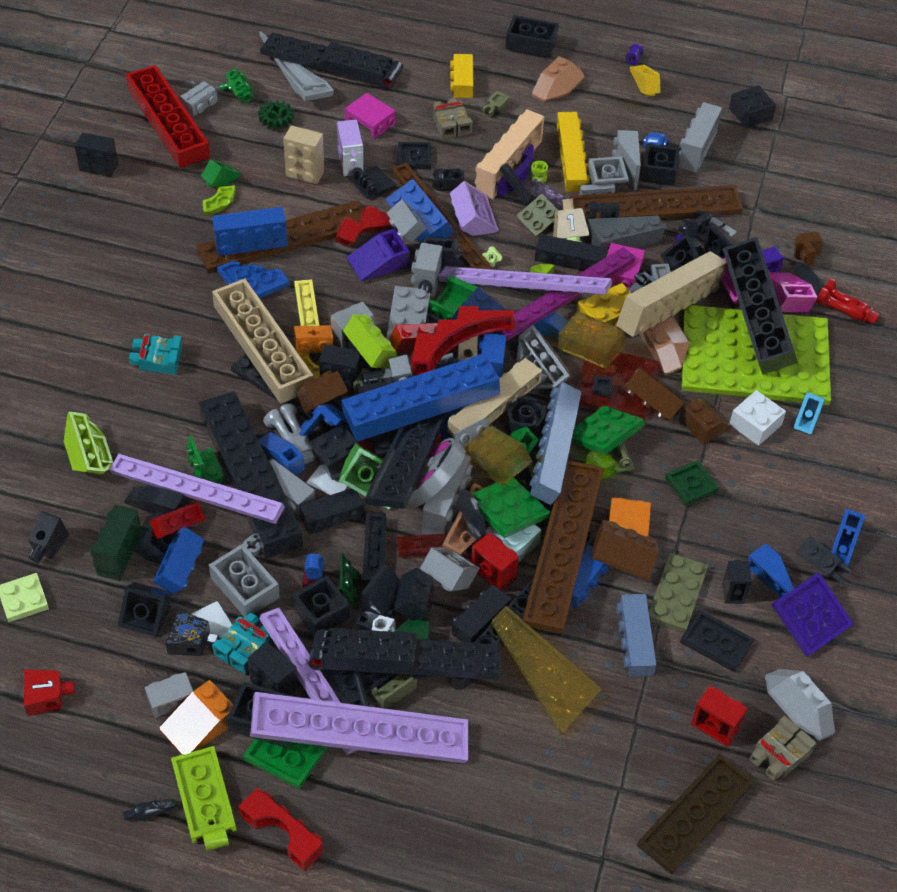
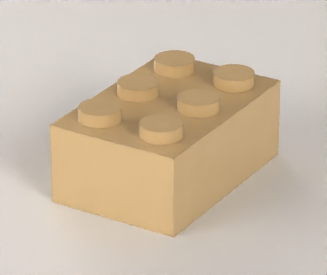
M290 126L283 138L286 177L318 184L324 173L323 133Z

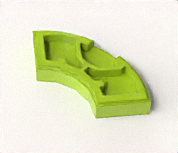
M235 185L218 187V191L213 197L202 200L204 217L217 214L230 206L236 194Z

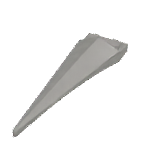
M260 31L259 36L265 43L268 37ZM274 58L295 93L300 95L304 101L333 96L334 90L324 79L316 76L300 64Z

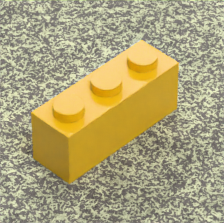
M454 54V59L450 60V70H453L450 71V91H453V98H473V54Z

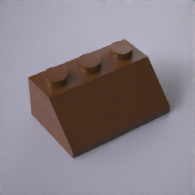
M641 367L638 368L625 385L628 388L626 391L633 397L638 395L642 398L641 403L649 409L651 407L658 411L656 414L664 421L666 419L671 420L685 402Z
M603 519L593 540L592 559L649 581L659 552V542L650 536L640 535L633 529L623 528L616 522Z

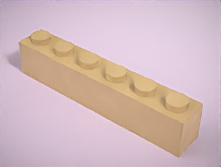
M526 358L520 363L517 362L509 372L504 373L500 377V395L463 406L460 412L449 418L447 433L454 437V433L485 417L490 425L507 411L511 402L513 403L517 398L525 396L541 382L542 370Z

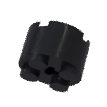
M528 396L519 397L513 403L511 402L507 409L506 420L509 435L513 431L527 427L539 438L544 428L545 407L539 404L537 399Z

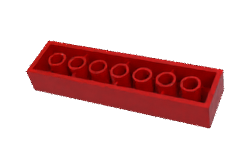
M156 65L125 74L128 91L179 168L211 158L209 142Z

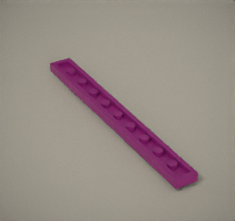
M622 247L576 276L609 278L634 263L636 257ZM552 290L515 313V330L496 332L499 335H506V341H508L531 325H534L576 299L582 293Z

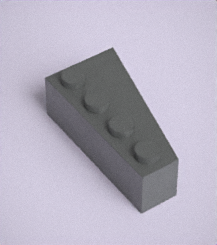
M659 216L588 219L587 221L589 236L587 237L591 244L607 247L608 250L611 243L639 248L663 241L665 226Z

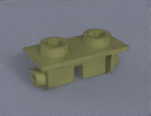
M624 442L609 452L616 473L635 469Z

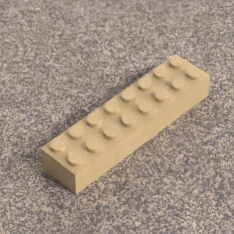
M710 251L627 295L616 326L634 337L640 333L642 334L650 327H654L657 323L665 321L668 317L674 316L689 305L695 304L698 300L706 298L712 292L715 293L720 286L719 281L726 271L725 266L727 262Z
M242 279L212 291L215 309L279 403L281 404L296 398V393L300 390V386L313 379V374L247 280Z

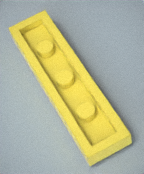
M312 279L294 281L300 325L319 326Z

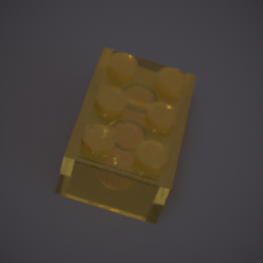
M579 311L574 314L558 333L560 350L607 369L625 346V331Z
M493 426L485 429L482 434L464 447L465 455L471 456V465L502 486L532 462L522 443Z

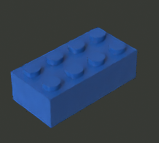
M413 179L385 199L390 208L394 207L401 199L411 205L427 228L416 238L420 245L423 243L424 238H447L454 233L445 217Z
M283 207L212 216L218 256L288 247Z

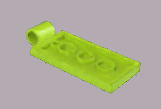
M212 746L172 757L171 761L192 843H197L196 839L203 837L206 851L229 845L226 830L232 829V832H235L237 829L215 747Z

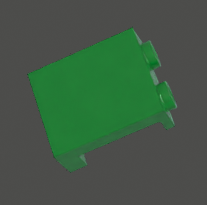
M450 275L447 278L446 288L435 301H429L428 313L443 320H452L451 318L457 309L477 287Z

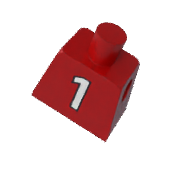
M24 670V707L27 716L59 709L62 707V695L75 694L74 681L62 682L59 671Z

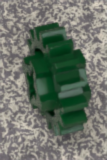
M277 100L276 102L270 101V104L264 103V107L260 106V111H258L259 122H262V126L267 125L268 129L273 127L276 130L277 128L283 129L282 126L288 127V123L292 124V119H294L293 108H290V104L285 105V101L279 103Z

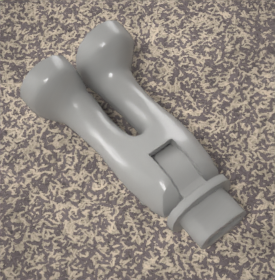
M285 404L281 406L280 413L278 409L271 410L263 419L265 426L268 428L275 427L284 440L292 443L304 455V464L315 460L307 435H299L302 429H300L301 426L296 419L297 409L295 405ZM283 419L286 420V422L289 424L293 433L289 432Z

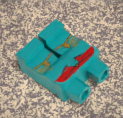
M144 334L143 339L134 338L133 351H140V353L130 352L129 363L131 365H138L140 371L147 370L150 372L177 374L182 352L181 336L174 335L173 339Z
M250 612L244 618L239 616L227 633L220 640L217 639L212 644V648L216 657L227 664H231L233 668L244 675H247L249 672L248 657L265 642L271 645V636L264 625L260 629L256 627L259 623V618Z

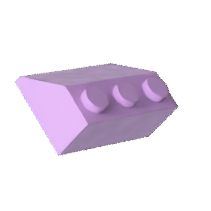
M463 181L450 192L451 203L455 208V215L463 232L475 236L499 231L486 194L466 181Z

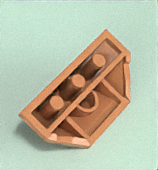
M559 56L541 73L531 96L543 102L567 96L585 79V76L578 65Z
M668 317L665 321H661L654 327H650L642 334H639L665 376L682 369L690 342L674 317Z

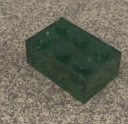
M115 504L112 511L108 512L104 528L101 527L96 544L92 545L90 552L97 576L117 581L121 580L134 552L131 547L141 529L137 509Z

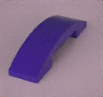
M532 144L522 153V164L514 172L522 183L531 171L534 145ZM505 176L498 182L497 196H503L514 190Z

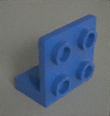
M332 403L323 404L322 406L318 405L312 412L314 416L311 420L307 419L300 427L302 431L299 435H310L323 419L331 426L333 424L335 426L344 424L346 419L343 413Z

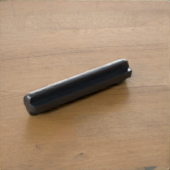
M509 164L501 165L500 171L525 206H528L534 199Z

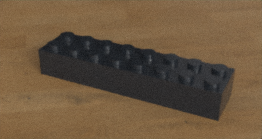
M754 237L723 248L762 374L797 364L798 360L758 238Z

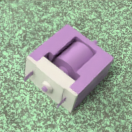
M357 120L338 121V154L343 176H353L354 168L358 167L363 170V144Z

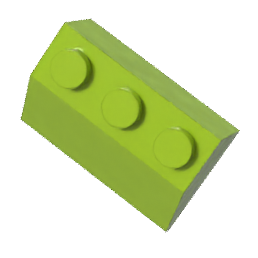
M353 314L343 332L371 367L391 369L389 359L397 357L391 342L382 335L381 330L374 325L368 315Z

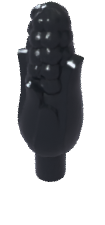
M172 798L138 803L134 806V809L123 812L124 820L136 818L139 821L159 816V814L175 808L177 801Z

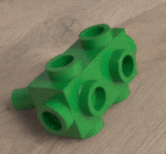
M234 68L225 75L228 82L220 85L221 91L229 89L231 92H234L235 96L243 104L254 98L253 88L246 81L248 78L243 71L239 72L238 69Z

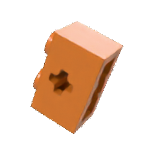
M331 325L294 326V346L297 353H322L324 345L333 346Z

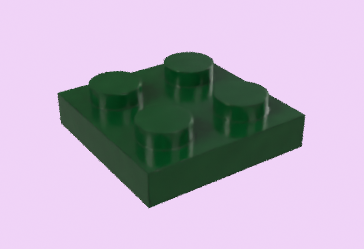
M699 460L665 474L666 481L685 506L719 491L718 485Z

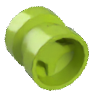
M543 161L532 163L530 180L534 184L541 185L547 181V163Z

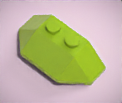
M68 412L64 444L72 470L104 474L113 464L105 435L89 420L90 418L87 414Z

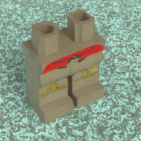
M456 98L448 100V104H442L440 101L433 103V119L442 140L454 138L456 134L458 137L472 134L473 122L471 118H468L462 101H457ZM463 126L466 130L460 131V127ZM445 130H450L451 133L445 134Z
M784 715L778 724L757 742L750 761L755 766H760L763 762L766 763L769 767L765 773L772 781L779 777L784 779L788 773L812 754L816 742L804 731L801 730L798 733L799 727Z

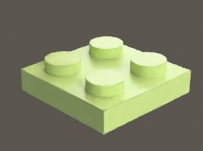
M37 573L0 585V598L8 623L49 609Z

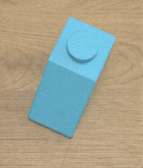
M807 392L793 428L812 434L826 398Z

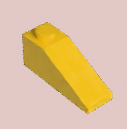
M646 65L630 67L640 92L648 97L655 96V93H661L660 73Z

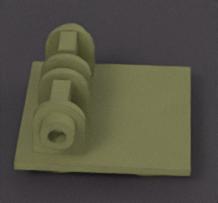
M541 194L518 213L516 217L537 237L547 227L554 224L555 211L559 210Z

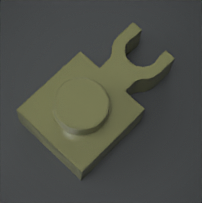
M497 90L487 100L488 105L482 108L483 114L489 111V117H492L495 110L501 111L510 102V97Z

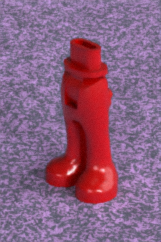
M832 278L829 279L825 288H822L816 299L817 304L839 310L849 315L852 319L862 320L861 322L864 323L868 321L874 325L880 315L873 311V307L870 309L869 305L865 302L839 292L836 289V280Z

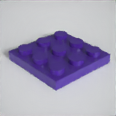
M819 572L771 604L806 657L854 624Z

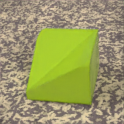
M538 264L530 268V273L554 274L555 265Z

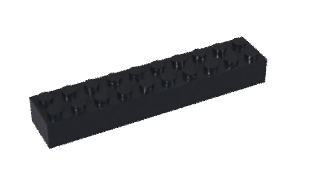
M233 391L199 402L202 421L232 487L283 503L285 507L276 524L246 515L265 559L302 547V531L236 392Z

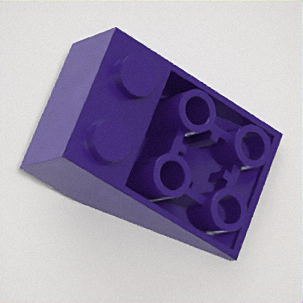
M391 229L377 234L347 256V260L360 281L363 282L409 267V250L397 234V231Z

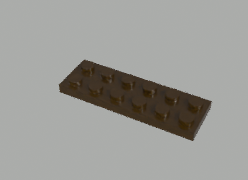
M719 753L637 842V847L672 875L752 787L754 780Z

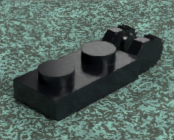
M811 536L797 550L829 577L832 576L841 584L845 580L834 572L839 566L850 575L853 572L840 558Z

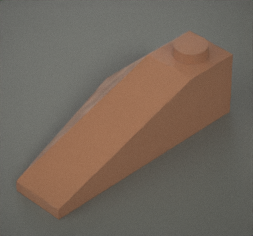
M474 483L469 492L474 493L483 489V487ZM461 511L458 512L442 544L443 547L458 555H461L477 540L468 535L466 519ZM485 520V526L487 529L490 526V524Z

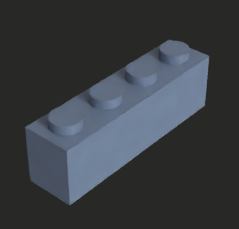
M646 594L621 595L620 603H617L616 609L617 615H621L619 632L623 633L624 637L621 639L622 651L626 652L624 668L628 669L629 677L654 676L656 659Z

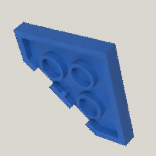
M231 261L217 267L219 275L227 285L246 279L259 299L290 286V281L279 269L271 271L258 265H240V262Z

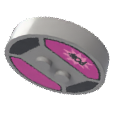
M448 438L432 449L407 503L410 507L416 508L431 499L458 470L466 451L456 440Z

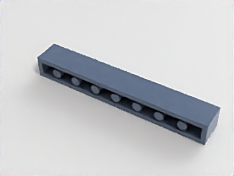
M561 382L558 387H554L550 394L552 399L548 404L547 409H549V412L544 420L546 421L542 430L544 435L540 440L539 447L541 448L536 456L538 462L533 469L535 475L530 482V486H532L530 495L550 505L561 492L581 391L564 382Z

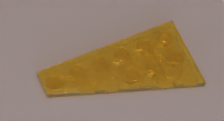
M505 606L491 623L559 734L562 735L602 689L511 609Z

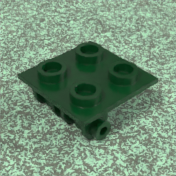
M341 553L339 591L349 604H354L356 608H359V600L361 599L359 582H361V575L353 567L351 561Z

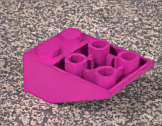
M769 272L782 312L810 311L818 298L811 284L791 273Z

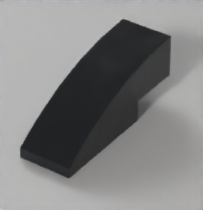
M151 486L133 487L124 501L127 505L151 514L160 511L163 514H167L184 507L186 504L184 494Z

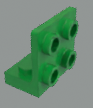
M187 436L188 444H186V449L189 455L187 458L190 467L195 469L194 476L217 484L224 482L225 476L213 448L198 452L192 436Z

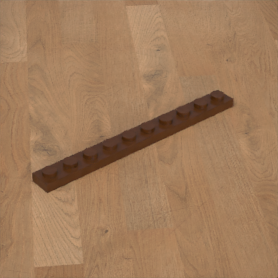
M404 163L393 167L392 174L402 186L413 179L448 221L454 233L447 238H458L462 251L461 259L467 267L494 270L410 166Z

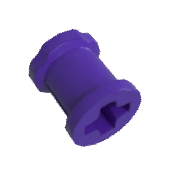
M639 44L631 45L630 52L626 55V61L629 64H637L639 57L644 52L643 47Z

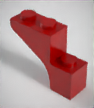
M366 206L361 213L358 223L352 218H344L340 222L334 242L350 248L355 243L357 235L361 233L392 229L393 226L389 222L390 217L387 212H381L374 206Z

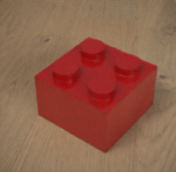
M489 532L472 546L471 562L480 568L477 574L490 586L494 585L503 591L516 580L519 557L514 550L505 546L499 537H495Z
M709 686L696 705L691 725L728 747L741 729L748 708L740 701L725 695L720 689Z

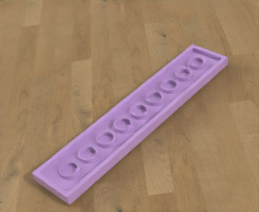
M255 692L253 695L250 737L466 763L468 761V719Z

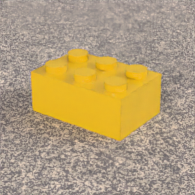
M621 283L610 288L606 294H595L577 302L576 318L594 340L618 330L616 324L626 296L631 294V292Z

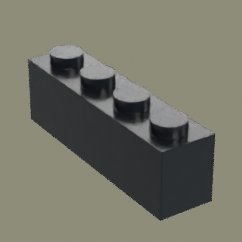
M540 234L535 251V261L585 271L606 258L608 248Z

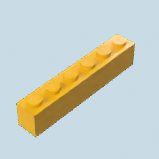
M558 112L556 125L566 192H580L581 185L590 184V176L586 174L588 173V164L585 163L586 152H583L585 144L584 141H581L583 139V130H580L581 118H578L577 112Z

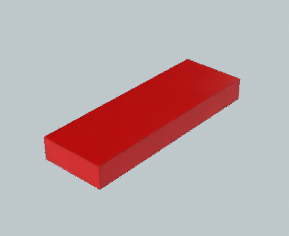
M199 502L153 518L150 520L157 539L177 532L183 527L187 528L206 519Z

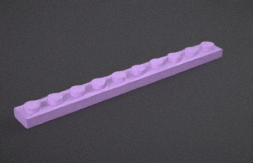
M445 266L439 274V281L447 282V278L452 275L469 284H479L480 286L493 285L496 287L528 288L530 290L544 289L546 291H570L582 294L596 293L597 295L606 294L612 285L611 278Z
M118 454L109 469L112 474L154 487L172 490L184 494L186 497L274 524L277 523L285 508L283 503L121 454Z

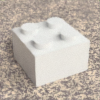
M756 390L733 410L730 424L759 446L782 426L786 411Z

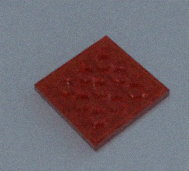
M589 345L576 387L577 390L581 391L579 406L596 410L607 406L642 418L645 421L648 408L641 403L643 399L638 395L633 397L626 391L628 388L625 385L640 367L657 379L660 368L659 361ZM594 376L613 378L611 397L592 395Z

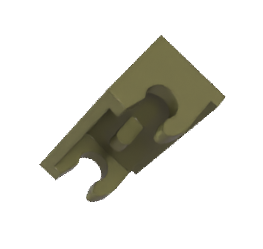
M399 674L381 688L377 689L375 687L372 689L370 697L380 708L388 709L417 688V679L413 680V676L409 674Z

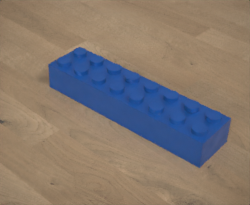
M484 353L341 400L343 415L356 442L500 395V378Z

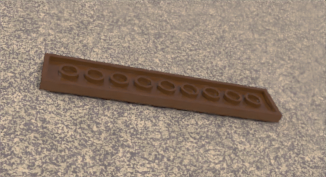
M735 185L570 196V199H573L574 209H583L586 224L589 218L588 204L592 201L598 204L619 203V217L659 216L660 219L700 217V214L695 213L697 210L707 213L711 212L713 213L712 216L742 214L743 211ZM596 212L595 219L600 218L601 212Z
M357 200L286 220L288 247L218 256L216 243L213 240L196 245L197 252L209 274L216 272L217 267L231 261L244 264L335 238L340 222L344 218H352L358 223L364 208L361 202Z
M567 460L561 492L554 501L522 625L558 633L564 632L603 476V467Z

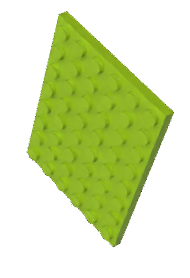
M689 305L684 309L683 333L690 342L682 366L681 391L749 397L757 390L770 400L803 403L806 393L810 392L826 398L824 405H830L828 318L783 314L798 363L762 374L742 310Z

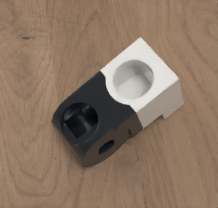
M362 611L353 626L355 630L388 632L396 630L394 619L368 611Z

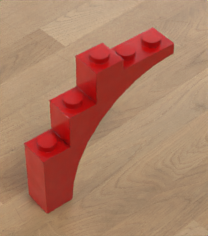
M460 306L457 320H439L436 333L417 334L411 359L413 376L434 370L446 353L466 340L485 333L515 330L514 310L479 311L478 306Z

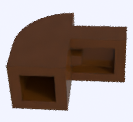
M817 231L802 233L795 240L794 258H801L807 267L814 266L815 256L821 255L823 239Z

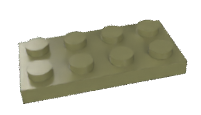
M670 553L649 610L650 622L685 633L709 565Z

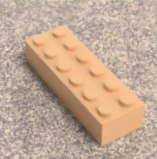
M527 109L518 117L515 124L510 126L508 132L504 133L501 140L495 143L493 149L485 155L483 161L477 164L475 184L478 190L491 199L496 197L498 182L504 176L500 171L501 165L508 163L515 172L522 164V153L530 144L534 145V150L542 142L544 116Z

